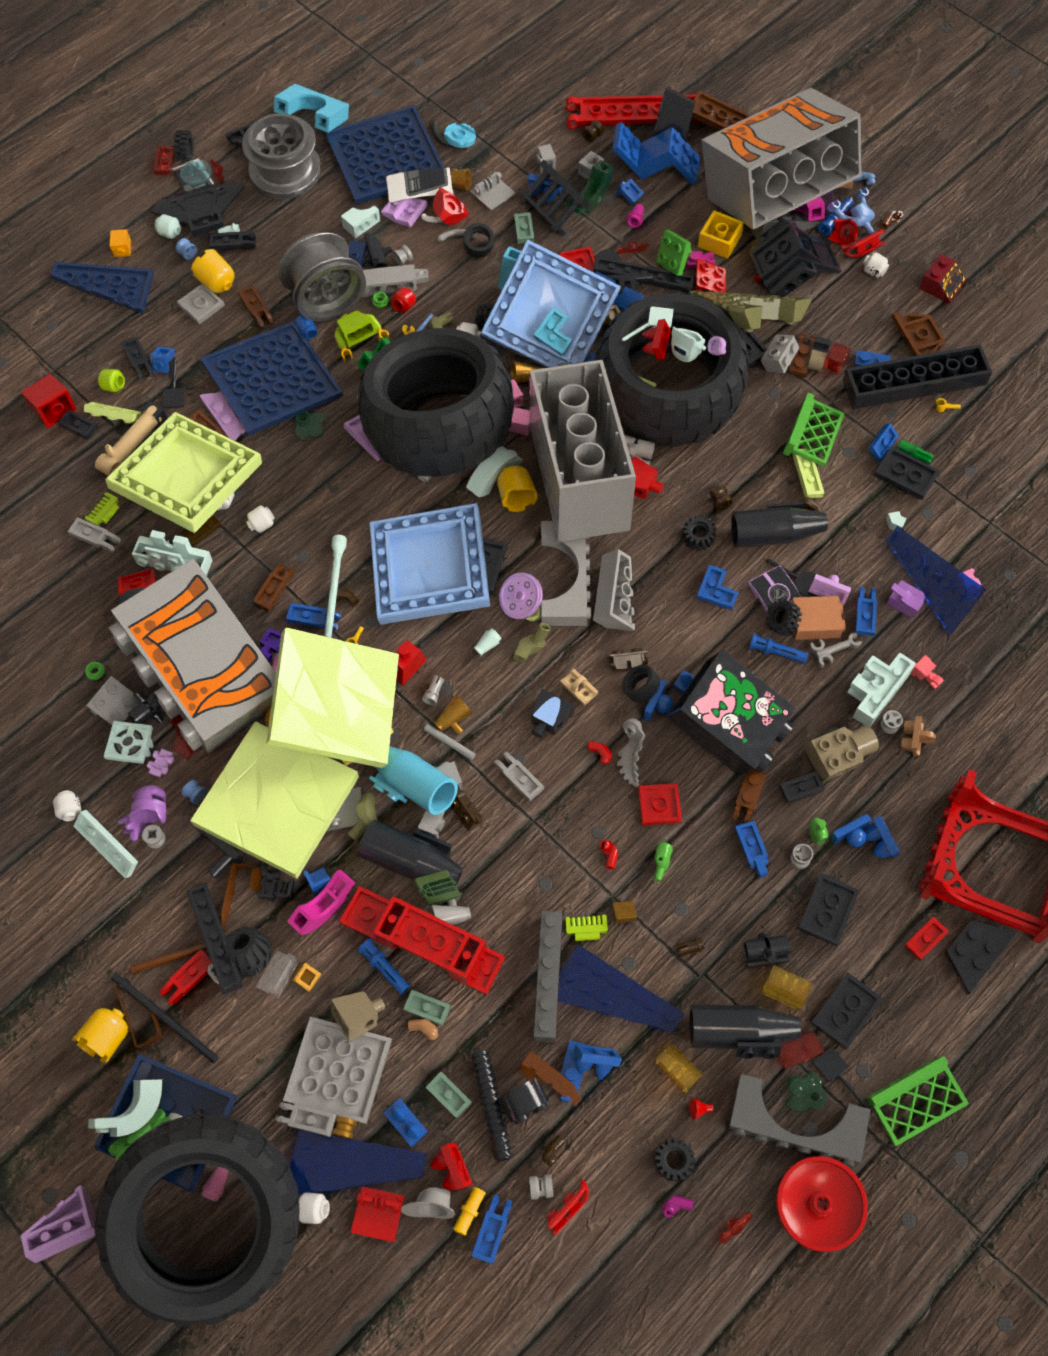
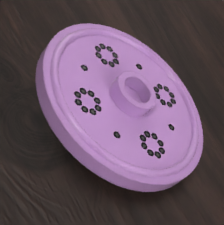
M516 573L510 576L503 583L499 594L502 610L506 615L514 619H526L532 616L541 605L542 587L539 581L530 574Z

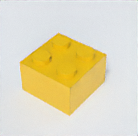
M713 211L700 232L698 247L728 259L742 236L744 222Z

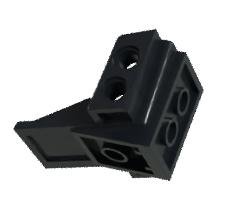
M784 218L750 244L752 260L760 279L763 280L771 295L786 297L817 273L834 272L839 274L842 272L828 241L806 234L797 227L795 222Z

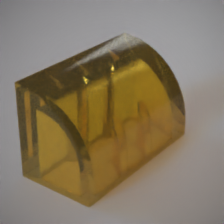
M773 965L761 993L801 1011L813 983Z
M674 1044L669 1045L655 1061L685 1093L704 1075Z

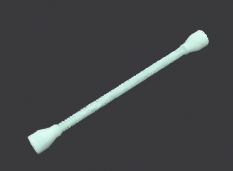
M335 535L332 538L334 560L324 637L332 638L340 563L347 544V538L343 535Z

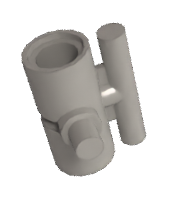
M624 435L631 461L636 456L650 465V461L643 460L642 457L652 458L655 443Z

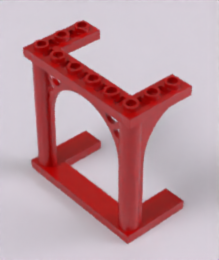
M969 769L965 775L960 776L959 781L955 783L954 788L950 790L947 800L950 801L949 807L944 808L942 813L944 822L937 829L936 835L939 838L931 847L930 853L933 856L926 863L924 871L927 873L919 884L918 889L921 890L919 897L928 900L932 896L1033 935L1032 941L1040 944L1048 937V884L1039 916L1036 917L973 891L963 881L957 870L955 849L958 840L967 830L986 823L1000 824L1048 842V822L999 804L985 796L975 785L974 780L977 772ZM961 811L966 812L970 816V823H964L959 816ZM980 815L982 818L976 819V816ZM957 824L961 826L960 831L955 830ZM949 842H952V843H953V846H952V847L949 846V844H948ZM944 859H948L950 861V864L948 865V863ZM946 870L953 873V878L947 881L943 880ZM955 882L959 883L960 888L956 887L955 885L951 887L950 885H953Z

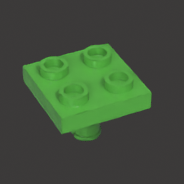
M664 230L656 263L677 276L682 275L686 260L691 256L688 253H692L691 243L671 230Z

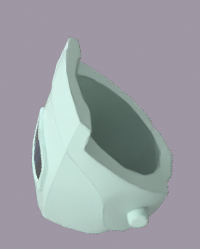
M673 327L671 346L673 355L683 362H690L702 350L706 349V346H704L705 339L700 334L687 329Z

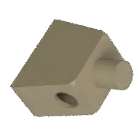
M365 992L331 999V1014L348 1042L355 1040L376 1027L377 1012L385 1010V1005L381 998L370 1001Z

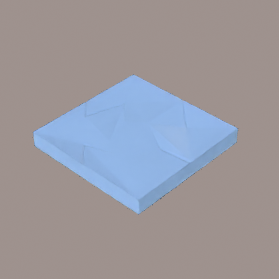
M527 239L481 331V336L544 368L556 367L561 362H566L569 365L583 363L621 286ZM553 307L568 316V320L559 332L570 338L572 343L562 356L533 337V334Z
M477 503L370 522L376 612L380 625L490 606L480 511Z

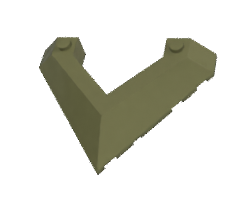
M689 291V295L703 298L723 309L728 314L730 320L736 322L744 332H753V329L760 328L761 319L783 320L784 324H794L796 321H801L811 303V298L797 296L781 297L780 299L779 295L758 296L757 298L756 294Z

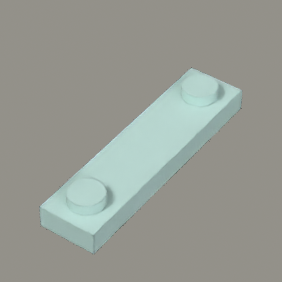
M87 810L81 811L74 827L124 878L130 877L138 861Z

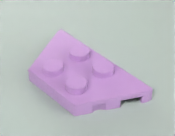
M218 392L199 395L224 434L229 439L237 442L236 439L240 434H244L246 431L222 394Z

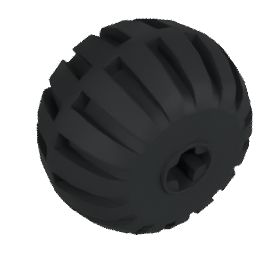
M242 927V929L238 928L227 935V946L225 947L224 943L221 944L224 952L223 960L226 964L229 961V966H231L230 962L236 964L240 978L253 977L256 973H260L266 968L272 951L270 941L262 931L253 927Z

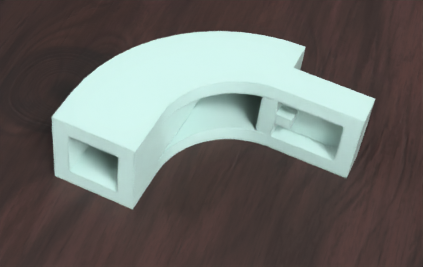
M503 446L497 448L492 456L479 464L466 488L478 497L489 495L500 472L509 466H519L523 459L517 456L518 454L513 450H507Z
M162 1079L134 1080L133 1099L129 1108L117 1117L89 1119L88 1128L96 1129L95 1133H106L110 1129V1136L114 1137L125 1136L139 1130L152 1118L159 1105Z

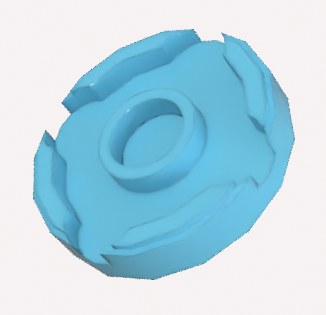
M453 123L445 128L444 138L452 146L466 148L475 143L476 135L475 130L469 125L463 123L456 125V123Z

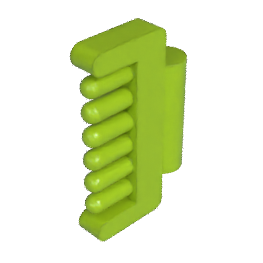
M106 492V497L102 498L104 501L100 500V504H97V507H94V510L91 511L92 514L85 516L86 521L97 526L102 522L106 524L119 509L117 505L119 502L118 498Z
M605 914L602 915V924L601 917L597 916V925L595 916H592V925L590 916H587L586 919L583 916L581 921L580 917H577L576 923L575 918L572 917L571 924L570 917L565 919L566 934L575 935V941L600 940V933H607L608 931L607 916Z

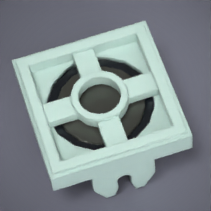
M113 721L104 758L144 764L145 757L151 756L149 748H153L151 739L152 725Z

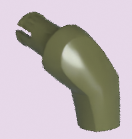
M447 311L439 317L433 316L429 321V329L443 328L444 325L452 322L453 316L447 318L452 313Z
M540 623L534 635L520 640L513 657L514 660L524 663L530 655L542 650L546 645L545 638L548 632H550V626L546 623Z
M371 793L363 794L357 804V813L360 817L359 822L348 832L355 841L359 840L373 820H377L375 810L376 799Z

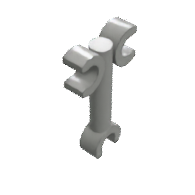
M852 633L848 640L824 648L825 643L820 639L818 642L820 647H815L812 642L809 649L819 659L818 666L823 668V660H827L830 665L833 663V657L830 654L848 647L857 649L861 646L862 642H854L852 639L857 637V633Z

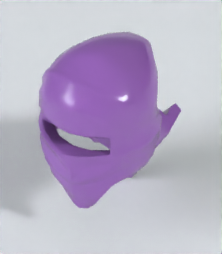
M146 785L135 791L132 795L131 812L118 821L119 824H126L123 833L130 834L132 841L138 839L139 834L145 829L147 823H154L160 820L163 824L166 821V793L158 786Z

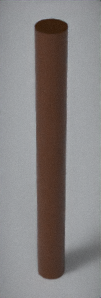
M205 942L132 965L130 969L132 974L196 954L201 949L205 951L207 947Z

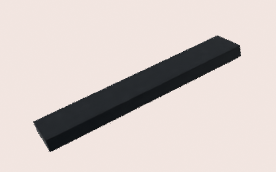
M596 257L593 273L597 271L603 275L653 274L654 279L652 281H641L638 283L687 293L692 291L695 276L685 274L677 276L670 271L602 257Z
M205 883L187 890L223 995L244 987L236 964L230 962L231 966H229V961L226 964L223 960L224 952L221 944L224 943L226 947L227 939L207 884Z

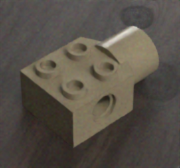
M869 726L861 727L852 732L846 727H842L811 740L804 747V750L823 783L856 769L863 762L864 756L878 750L879 743L876 734Z

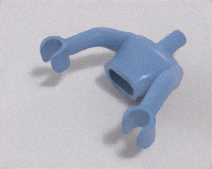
M866 187L856 192V197L860 200V204L850 210L852 217L842 213L839 209L841 206L839 200L828 204V210L834 212L839 219L851 218L857 227L864 226L868 235L874 232L870 222L875 218V214L866 204L865 196L869 193Z

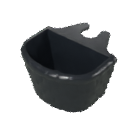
M669 86L666 87L653 136L673 127L686 142L696 101L691 100V98L682 95V93L673 90Z

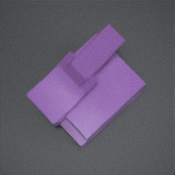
M901 580L898 585L894 583L891 587L893 593L889 597L887 604L913 618L922 607L926 596H924V592Z

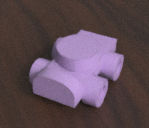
M161 749L160 752L154 751L153 758L156 760L155 762H148L147 768L150 769L149 773L159 778L162 774H167L168 764L171 765L174 761L173 753Z

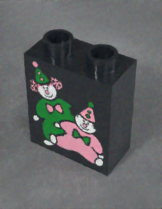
M722 649L707 658L666 718L740 776L752 770L761 773L773 759V754L768 749L774 740L780 743L791 732L793 724L788 719L795 710V707Z

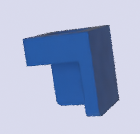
M323 867L311 874L307 870L304 871V875L314 895L320 894L330 881L325 868Z

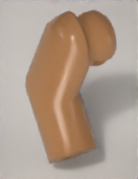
M417 1019L408 1021L409 1031L421 1030L429 1040H435L438 1037V1029L430 1020Z

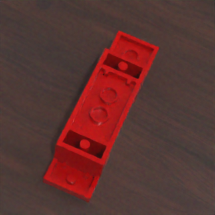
M361 886L358 887L339 921L340 924L388 948L395 950L396 947H399L448 971L450 978L486 996L505 960V956L487 948L485 940L394 896L391 900H388Z

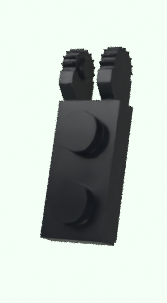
M253 232L210 233L209 248L215 251L243 248L246 250L254 249L256 247V242H254L256 234Z
M137 336L121 342L140 381L144 379L140 371L143 367H146L150 377L153 376L154 373L150 367V362Z

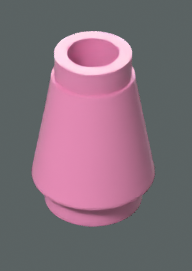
M216 1166L203 1185L201 1195L217 1202L219 1197L223 1195L229 1171Z

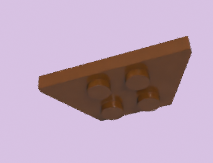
M898 312L892 313L891 318L914 356L938 352L945 345L946 340L931 315L908 313V316L898 315Z

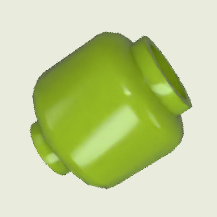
M103 369L99 373L98 384L103 391L118 392L123 388L125 378L119 370Z

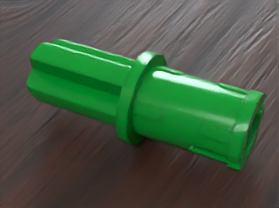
M904 439L901 440L897 448L928 464L931 463L934 457L932 454L920 449L919 445L915 446Z

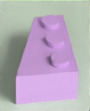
M81 1185L65 1201L62 1200L58 1203L57 1208L47 1216L44 1215L21 1235L26 1258L37 1263L95 1236L96 1216L89 1192Z

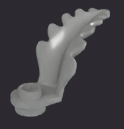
M631 718L623 723V729L630 740L618 752V756L622 758L617 762V766H623L619 773H625L623 776L624 780H629V784L638 787L639 779L637 777L639 775L636 772L638 770L636 762L639 760L638 752L643 748L642 743L645 734L642 731L641 723L637 719Z

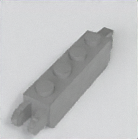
M414 264L363 270L366 278V288L362 297L374 296L377 292H384L386 295L394 294L402 287L409 288L414 292L417 289V284L429 281L428 270L415 269Z

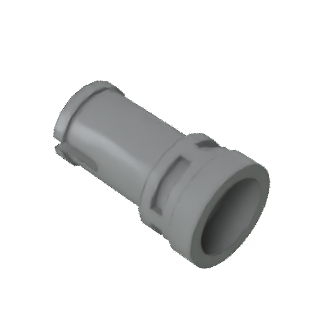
M434 675L432 677L429 688L422 697L423 702L429 705H436L439 691L444 683L442 677L439 678L438 683H436L438 676Z

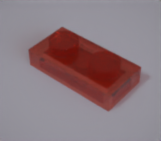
M157 146L154 164L155 175H171L175 152L173 146Z
M812 1032L783 1045L779 1059L784 1070L822 1054L824 1050L815 1032Z

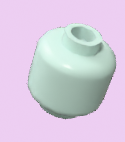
M163 214L155 221V229L161 236L173 239L181 231L177 218Z

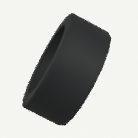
M483 223L471 224L466 228L463 236L465 251L473 257L481 258L487 256L494 248L495 236L493 230ZM476 233L484 234L488 238V244L484 247H475L470 244L469 237Z
M648 665L634 667L625 675L622 681L623 692L632 701L639 703L653 697L660 687L658 674ZM648 677L642 687L634 690L639 681Z

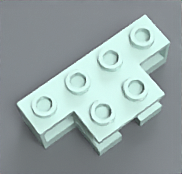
M152 530L150 538L139 536L132 552V556L138 565L172 572L194 558L197 564H201L200 568L207 576L213 561L209 551L192 548L188 538L175 535L173 539L174 545H171L169 540L165 541V533Z
M901 653L897 655L890 666L872 656L866 663L865 670L856 676L850 685L851 688L847 692L861 702L853 718L863 725L871 727L911 674L916 663Z

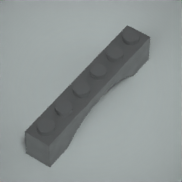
M542 911L534 1042L555 1043L562 912Z

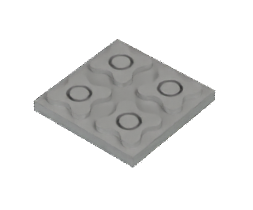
M310 1017L283 1101L293 1105L298 1104L334 1113L337 1116L350 1118L358 1123L367 1125L392 1039L366 1032L355 1040L348 1042L337 1023Z

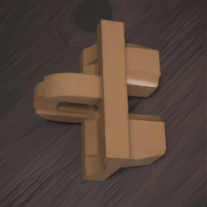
M916 716L915 721H905L904 732L906 734H913V738H902L901 747L902 750L913 752V756L920 757L921 744L934 743L936 735L931 731L924 730L922 716Z

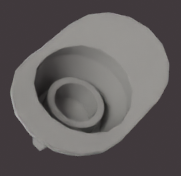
M440 1188L425 1189L419 1194L416 1202L408 1203L401 1207V1212L411 1217L450 1219L455 1215V1212L450 1208V1191Z

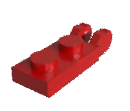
M202 949L199 950L169 978L170 980L161 988L159 994L161 996L167 995L176 985L179 989L167 1001L171 1006L182 998L183 994L185 995L208 973V967L212 964L211 959Z

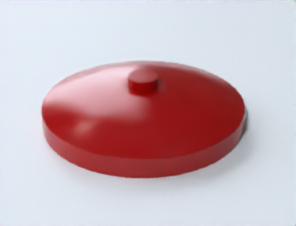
M828 1157L806 1158L793 1165L784 1174L778 1186L776 1195L778 1217L788 1235L801 1246L817 1252H833L850 1245L861 1234L868 1215L867 1196L857 1175L845 1164Z

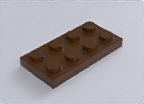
M700 90L694 99L696 103L692 117L718 130H723L751 116Z

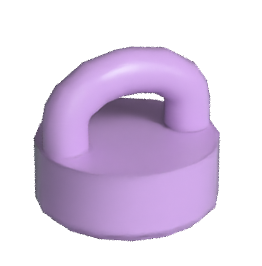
M719 336L712 337L707 346L709 353L724 355L726 353L724 338Z

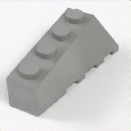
M619 549L602 555L593 621L605 628L634 631L635 624L632 623L631 618L634 615V608L631 607L630 599L633 597V590L630 587V581L632 580L631 557Z

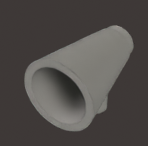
M455 897L447 898L448 906L430 905L431 915L452 925H457L467 921V919H471L470 908L457 906Z

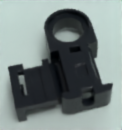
M264 862L261 871V877L264 879L260 893H256L258 898H268V900L274 901L276 899L275 894L278 898L291 899L295 884L294 879H290L289 883L283 882L280 879L282 871L277 869L275 873L267 872L269 864Z

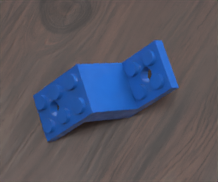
M622 122L616 125L613 150L641 180L674 165L691 185L697 182L700 157L673 127L640 143L639 139Z

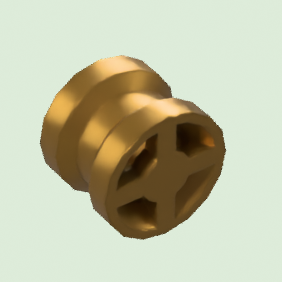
M337 1116L335 1120L337 1124L331 1134L352 1140V1131L356 1127L357 1121Z

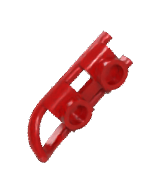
M878 230L870 233L868 237L857 240L855 244L844 249L843 253L849 257L858 258L885 244L884 241L879 242V235L883 234L884 230ZM854 248L857 249V254L848 253V251Z
M580 1179L581 1185L576 1194L569 1193L564 1197L563 1204L565 1206L560 1211L552 1210L547 1216L549 1221L547 1226L550 1229L555 1228L552 1231L555 1236L584 1206L588 1199L589 1188L583 1179ZM568 1211H570V1213H569L565 1218H563V1216H564Z

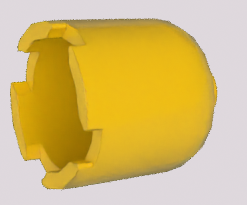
M206 250L205 255L201 258L198 256L191 267L193 276L211 292L222 293L229 290L234 280V271L215 250Z
M514 465L500 472L497 478V485L504 507H507L511 512L526 510L525 507L531 503L532 505L535 504L538 494L527 469Z
M106 1008L96 1010L75 1034L72 1041H78L77 1046L91 1057L95 1054L102 1057L100 1062L106 1064L128 1032V1026L122 1019L124 1014L115 1008L112 1011Z

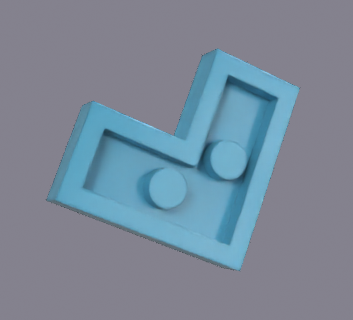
M553 307L533 334V337L562 356L572 343L570 338L559 332L568 320V316Z

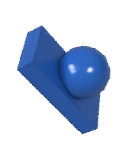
M660 679L658 691L650 698L644 710L645 720L651 721L655 710L660 713H667L673 708L671 697L663 694L667 682Z
M865 814L835 830L831 835V841L833 844H836L846 838L850 846H862L866 841V834L862 829L868 827L871 818L868 814Z

